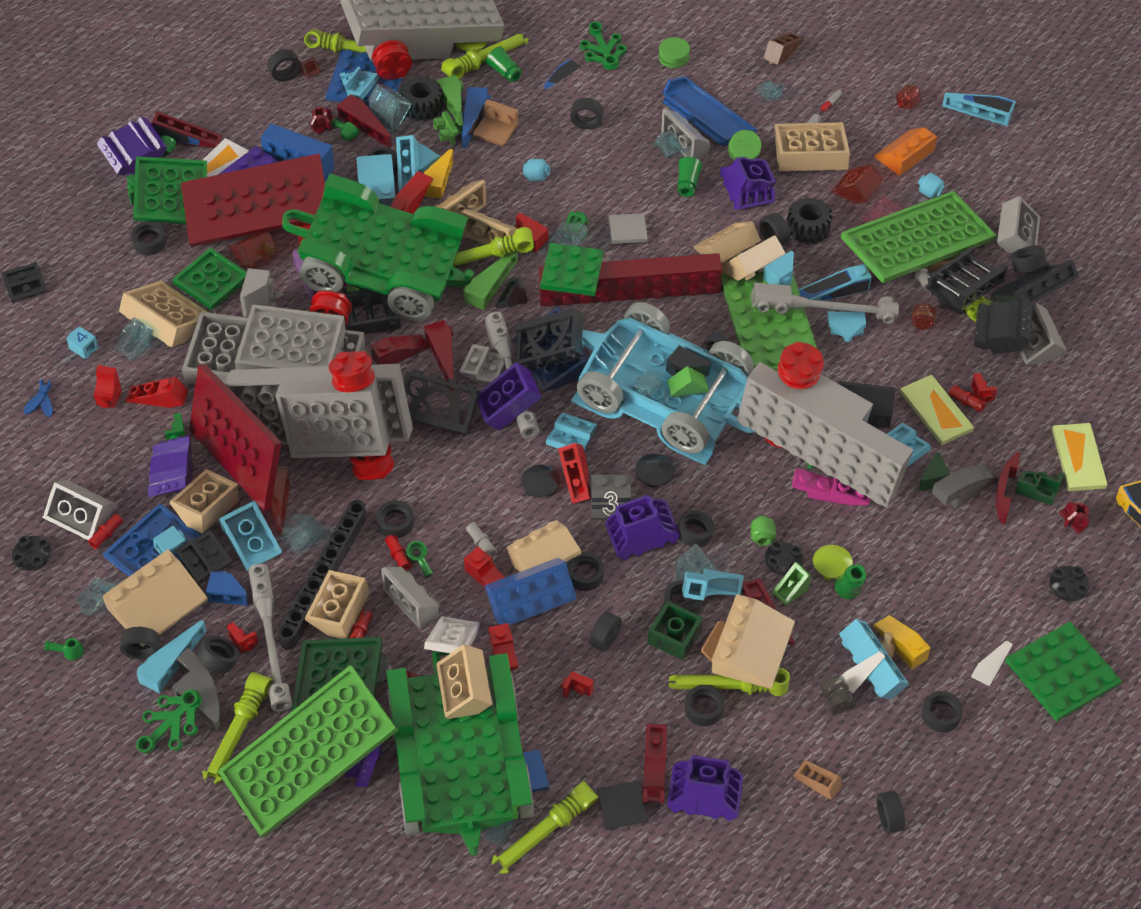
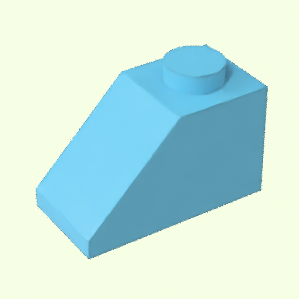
M790 251L764 267L763 280L768 284L789 286L792 283L794 252Z

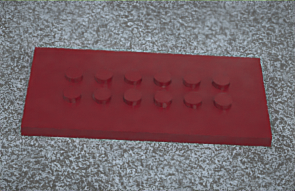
M320 154L181 182L190 246L194 247L283 228V215L291 209L316 215L325 187ZM294 219L289 221L292 225L304 224V222Z
M199 364L189 431L263 511L271 510L282 442L206 364Z

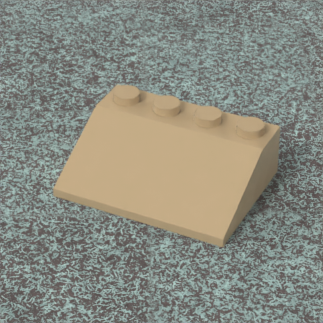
M843 122L774 124L779 171L848 170L850 151Z
M163 281L124 292L119 312L128 319H131L170 347H175L189 340L194 334L200 312L209 313Z
M169 550L163 552L102 596L106 608L125 629L147 627L155 630L159 635L208 600L181 562Z
M736 594L712 658V673L772 689L795 621L756 599Z

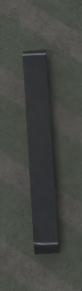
M353 500L348 504L278 629L280 645L284 649H292L298 644L309 624L305 617L328 571L337 572L365 523L367 517L363 501Z

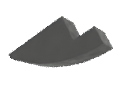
M984 465L969 466L935 483L932 494L945 506L950 503L957 509L996 482L998 477Z
M188 648L177 657L179 669L186 675L173 685L175 696H182L187 690H197L202 696V703L195 710V713L219 732L221 730V709L214 682L198 656ZM195 697L190 699V703L194 702Z

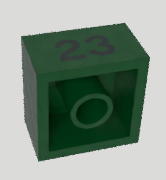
M666 601L648 631L647 644L684 661L702 631L703 617Z

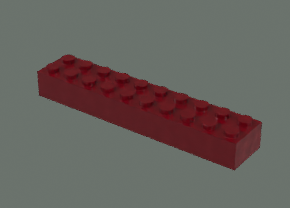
M719 253L602 262L595 296L540 289L544 266L538 267L540 306L547 307L553 305L605 303L608 301L632 299L642 300L645 298L720 293L722 280V264Z

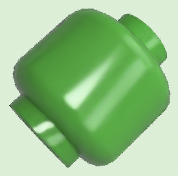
M759 516L751 522V538L755 543L760 546H767L776 539V523L773 519L767 516Z

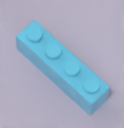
M855 619L839 633L843 646L851 651L853 654L852 659L857 665L878 652L885 655L883 660L866 678L875 686L874 691L880 698L891 700L909 685L865 621Z

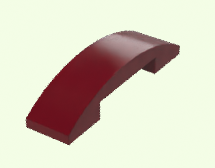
M1019 452L1014 454L1004 466L996 489L995 505L1001 524L1006 523L1011 498L1004 497L1008 477L1015 479L1021 456Z

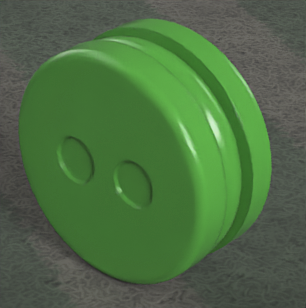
M672 37L661 42L659 46V60L664 66L680 68L688 63L690 46L685 40Z
M750 130L736 132L728 144L730 157L734 161L736 157L757 158L761 152V140L756 133Z

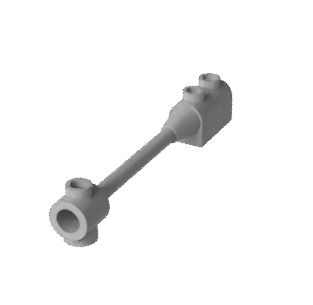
M755 283L751 293L752 307L758 308L761 312L776 309L777 313L784 314L792 309L808 307L876 313V318L883 319L886 324L896 321L899 314V304L893 302V299L888 296L882 297L878 301L877 306L809 300L808 298L792 294L791 286Z
M492 312L485 318L486 330L493 353L499 354L505 363L506 369L513 365L512 342L503 314L501 312ZM526 410L518 415L517 423L521 436L523 438H532L538 435L540 430L535 414Z
M255 564L249 568L248 572L255 611L259 612L264 624L274 682L268 689L271 708L274 711H285L291 708L292 700L289 685L282 683L271 622L272 609L275 608L269 569L265 564Z

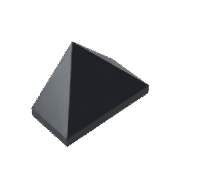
M521 276L508 282L495 305L496 308L527 304L524 280Z

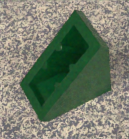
M937 451L921 478L919 486L921 491L933 489L935 483L950 475L941 454Z

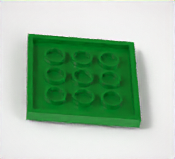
M136 157L133 221L187 224L181 182L207 177V161Z
M1070 621L1011 654L1005 660L1056 722L1122 683L1117 674Z

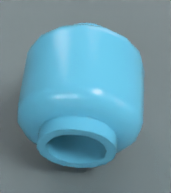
M529 159L523 166L524 177H527L531 182H542L550 174V166L547 165L544 159Z
M929 173L926 176L922 175L918 182L920 193L931 199L940 196L945 188L943 179L933 173Z

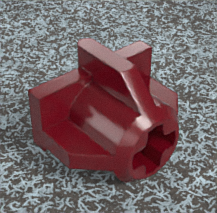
M317 107L312 111L311 130L318 135L326 129L331 131V121L337 117L332 115L330 108Z
M1070 501L1065 508L1059 511V514L1066 520L1064 523L1065 527L1070 525L1078 534L1088 528L1090 524L1088 518L1089 508L1086 504Z

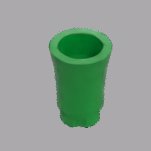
M502 46L494 48L486 58L488 66L495 69L511 83L520 79L522 70Z
M684 157L678 162L677 192L683 197L694 195L703 165L697 158Z
M860 564L850 565L836 579L835 590L840 597L854 599L861 594L863 583L866 580L865 568Z

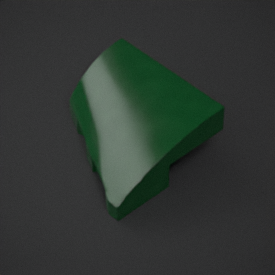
M1023 471L1017 482L1015 493L1052 505L1065 474L1059 473L1058 476H1048L1047 472Z

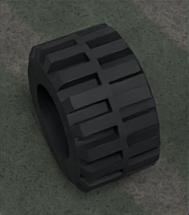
M423 76L418 78L412 77L411 80H406V83H403L402 87H400L401 111L406 117L409 116V119L413 120L415 118L416 121H420V119L427 121L428 118L431 120L434 116L437 117L439 112L442 111V87H440L439 82H436L435 79H430V77L424 78Z
M815 197L799 198L798 201H794L789 207L787 216L790 236L793 235L794 240L798 239L800 243L804 241L806 244H810V242L816 244L818 240L820 242L824 241V238L828 237L831 230L832 209L827 203H823V200H817Z

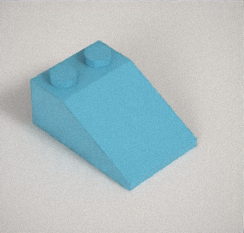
M392 155L357 157L358 182L376 193L379 198V204L391 205L395 198Z
M255 501L219 518L218 523L247 571L251 566L262 564L282 553Z

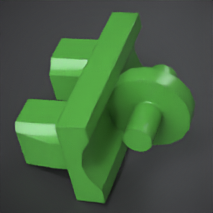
M448 111L443 112L442 117L434 118L433 126L435 130L443 129L439 131L440 140H449L451 145L456 144L455 137L462 133L463 126H459L456 120H452Z

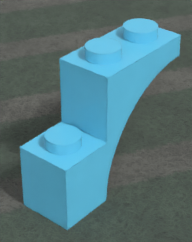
M704 569L703 574L686 572L682 589L683 596L704 600L706 596L716 594L740 595L744 577L740 574Z

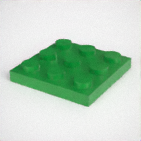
M550 243L540 289L595 296L604 250Z
M209 248L176 275L172 281L175 286L210 310H213L244 284L247 272L212 248Z

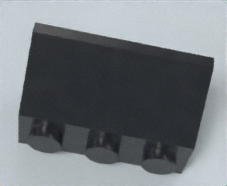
M846 381L838 382L839 385L873 404L867 421L868 424L879 428H890L896 387Z

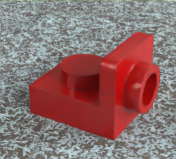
M975 373L971 382L974 396L985 402L995 400L997 387H987V382L983 380L982 374Z
M234 622L227 625L228 636L240 654L244 651L252 650L258 644L255 631L246 635L241 627L238 628Z
M571 671L569 677H565L561 684L563 697L567 698L571 689L580 695L591 696L594 691V680Z

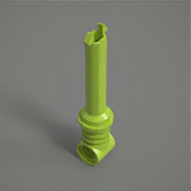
M315 28L311 29L304 37L305 44L310 48L322 47L323 49H331L334 53L341 52L343 49L361 53L367 52L365 46H357L355 40L345 39L340 32L332 35V33H324ZM311 35L317 37V42L311 40Z
M516 34L481 51L469 50L459 58L446 59L441 67L442 72L447 76L456 75L460 79L464 73L478 70L481 63L486 61L488 54L494 48L502 46L508 52L524 43L527 44L529 39L528 37L523 39V34Z
M522 227L517 229L513 236L508 235L504 236V238L496 236L490 244L459 252L453 267L493 255L504 258L508 253L516 252V249L521 253L530 252L534 248L532 231L529 228Z
M779 668L772 689L722 675H672L669 677V681H676V683H669V688L692 689L699 685H710L716 689H741L743 692H748V695L756 692V690L758 692L762 690L767 692L768 690L775 696H783L788 692L790 675L787 670Z
M251 672L248 676L241 700L234 704L235 717L207 772H202L204 780L207 779L208 775L216 778L215 784L223 780L218 770L228 763L248 722L257 718L260 703L269 695L268 689L273 684L272 678L255 672Z
M583 781L570 792L569 797L567 796L561 803L553 804L549 815L500 856L494 855L492 865L499 861L504 867L499 873H509L508 868L556 828L568 827L572 818L576 817V814L578 815L581 813L580 811L587 810L599 797Z

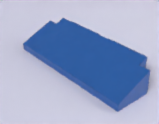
M686 76L668 79L662 93L665 95L663 103L679 113L683 118H686L716 143L724 147L729 143L732 136L741 130H750L756 133L757 129Z

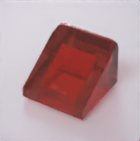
M314 57L301 62L300 71L306 78L322 72Z

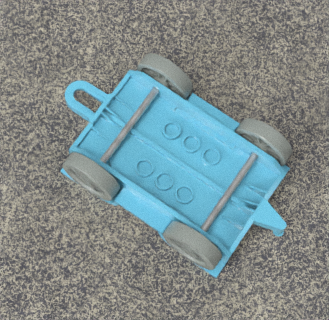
M644 302L633 303L626 311L624 319L618 320L605 334L583 330L582 348L588 347L592 354L579 376L577 392L571 399V402L606 418H619L625 413L657 428V434L664 444L677 453L703 465H706L711 458L715 443L727 424L746 433L755 432L741 425L737 421L738 417L733 415L736 409L740 410L747 378L754 368L751 356L741 346L729 341H719L711 347L710 351L669 333L670 324L667 317L655 306ZM679 345L711 362L710 374L705 377L709 389L708 392L671 398L667 380L673 376L666 372V362Z

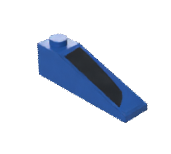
M467 87L462 148L467 147L473 137V132L485 116L484 103L487 99L491 100V95H488V88Z

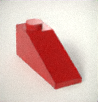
M418 171L396 195L390 207L414 214L429 189L433 178Z
M573 443L558 448L572 504L591 499L588 463L583 445Z

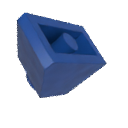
M211 571L206 590L208 602L248 606L247 592L231 573Z

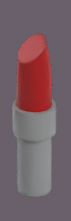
M837 90L825 101L820 111L825 112L832 107L842 96V92Z

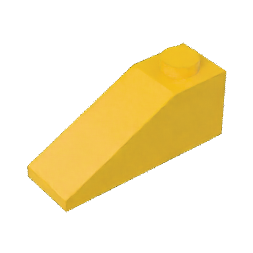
M449 149L424 172V174L433 178L425 194L426 197L442 199L453 164L452 149Z
M889 615L873 625L883 638L885 632L893 634L892 642L895 645V652L911 670L928 659L929 645L918 633Z

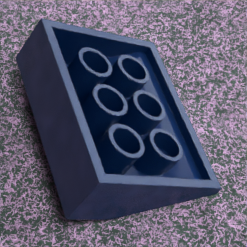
M557 306L546 315L561 312L563 310L559 306ZM549 331L546 338L539 345L545 351H548L559 337L554 335L552 331ZM571 337L567 338V341L570 342V345L567 344L565 348L571 346ZM586 346L582 348L583 356L577 357L575 360H566L560 364L547 365L545 368L532 369L543 392L579 380V376L591 356Z

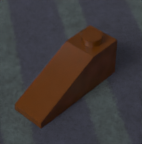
M788 32L770 39L763 59L768 60V63L771 65L784 63L803 42L804 38Z

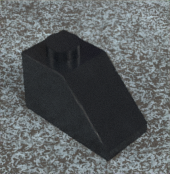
M680 345L666 362V372L671 376H674L687 366L702 373L705 377L710 374L711 362Z

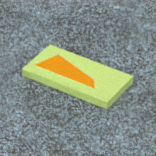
M933 375L900 389L901 395L941 446L973 432L974 427Z
M1091 424L1054 425L1052 432L1062 470L1065 474L1064 477L1068 491L1106 489L1107 481Z

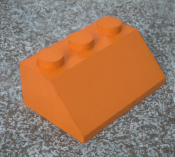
M925 127L912 129L878 152L874 157L900 176L935 150L937 136Z

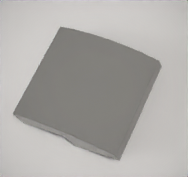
M644 213L609 215L612 244L647 242Z
M472 344L459 373L472 381L488 385L504 372L506 366L498 353L490 351V347Z

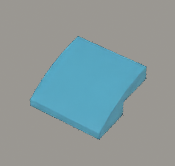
M562 412L555 421L554 429L547 437L546 445L561 448L577 443L583 445L585 451L596 430L597 424Z
M901 423L887 433V435L913 449L908 466L931 450L930 444L918 438L916 430L904 423Z

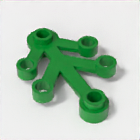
M597 21L591 22L589 24V33L595 36L599 46L587 40H582L580 42V49L583 51L592 50L585 53V60L587 62H599L607 70L617 69L619 67V57L626 54V46L620 44L613 55L610 52L616 44L621 42V35L618 33L612 34L611 40L606 45L601 35L602 24ZM594 52L600 53V54H602L604 57L595 55Z
M190 689L185 691L182 696L168 697L161 695L157 700V704L161 708L168 709L171 705L180 706L175 711H145L142 719L146 723L153 724L158 720L165 721L150 736H141L136 743L137 749L144 754L151 753L155 748V743L171 728V739L168 742V746L173 751L181 750L183 747V743L180 740L181 716L187 711L186 724L183 730L188 736H194L198 731V727L195 725V710L202 703L201 694L197 690ZM195 697L194 702L190 703V699ZM167 699V703L162 705V701ZM152 714V718L147 720V716ZM193 726V730L188 732V728ZM178 741L177 747L173 748L174 742ZM150 743V746L145 749V745Z

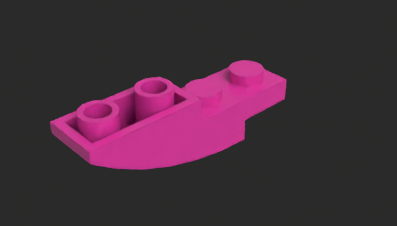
M796 468L794 471L792 487L808 492L807 497L858 506L869 505L870 503L869 497L858 493L857 490L848 485L842 484L836 478L830 479L800 468Z

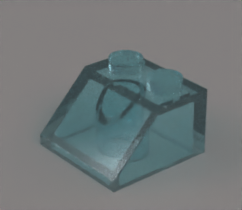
M376 84L369 97L370 110L382 125L396 133L412 103L390 87Z

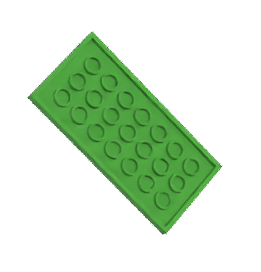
M952 191L844 231L840 238L882 283H886L961 254L972 246L979 247L996 239L997 235Z
M757 270L755 271V276L748 280L744 277L739 281L722 272L721 285L739 346L745 349L751 356L754 368L761 362L777 371L781 353L790 344L802 342L816 347L804 308L792 309L784 314H779L776 309L761 312L758 308L752 307L751 293L754 284H768L763 280L764 271L759 273ZM792 273V283L789 285L791 286V292L800 296Z
M350 665L220 768L218 773L259 835L264 838L397 732L398 729L354 667Z

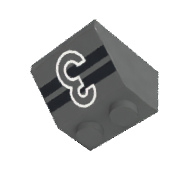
M591 475V520H607L611 514L616 513V506L631 501L630 475Z

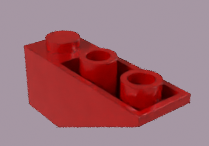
M176 377L131 386L126 402L172 408L184 405L189 390Z

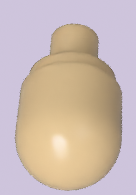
M885 632L884 640H881L880 643L892 659L895 651V645L892 642L893 634Z

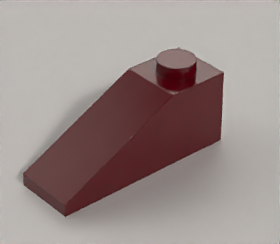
M421 334L386 337L371 344L372 359L377 365L396 364L430 349Z

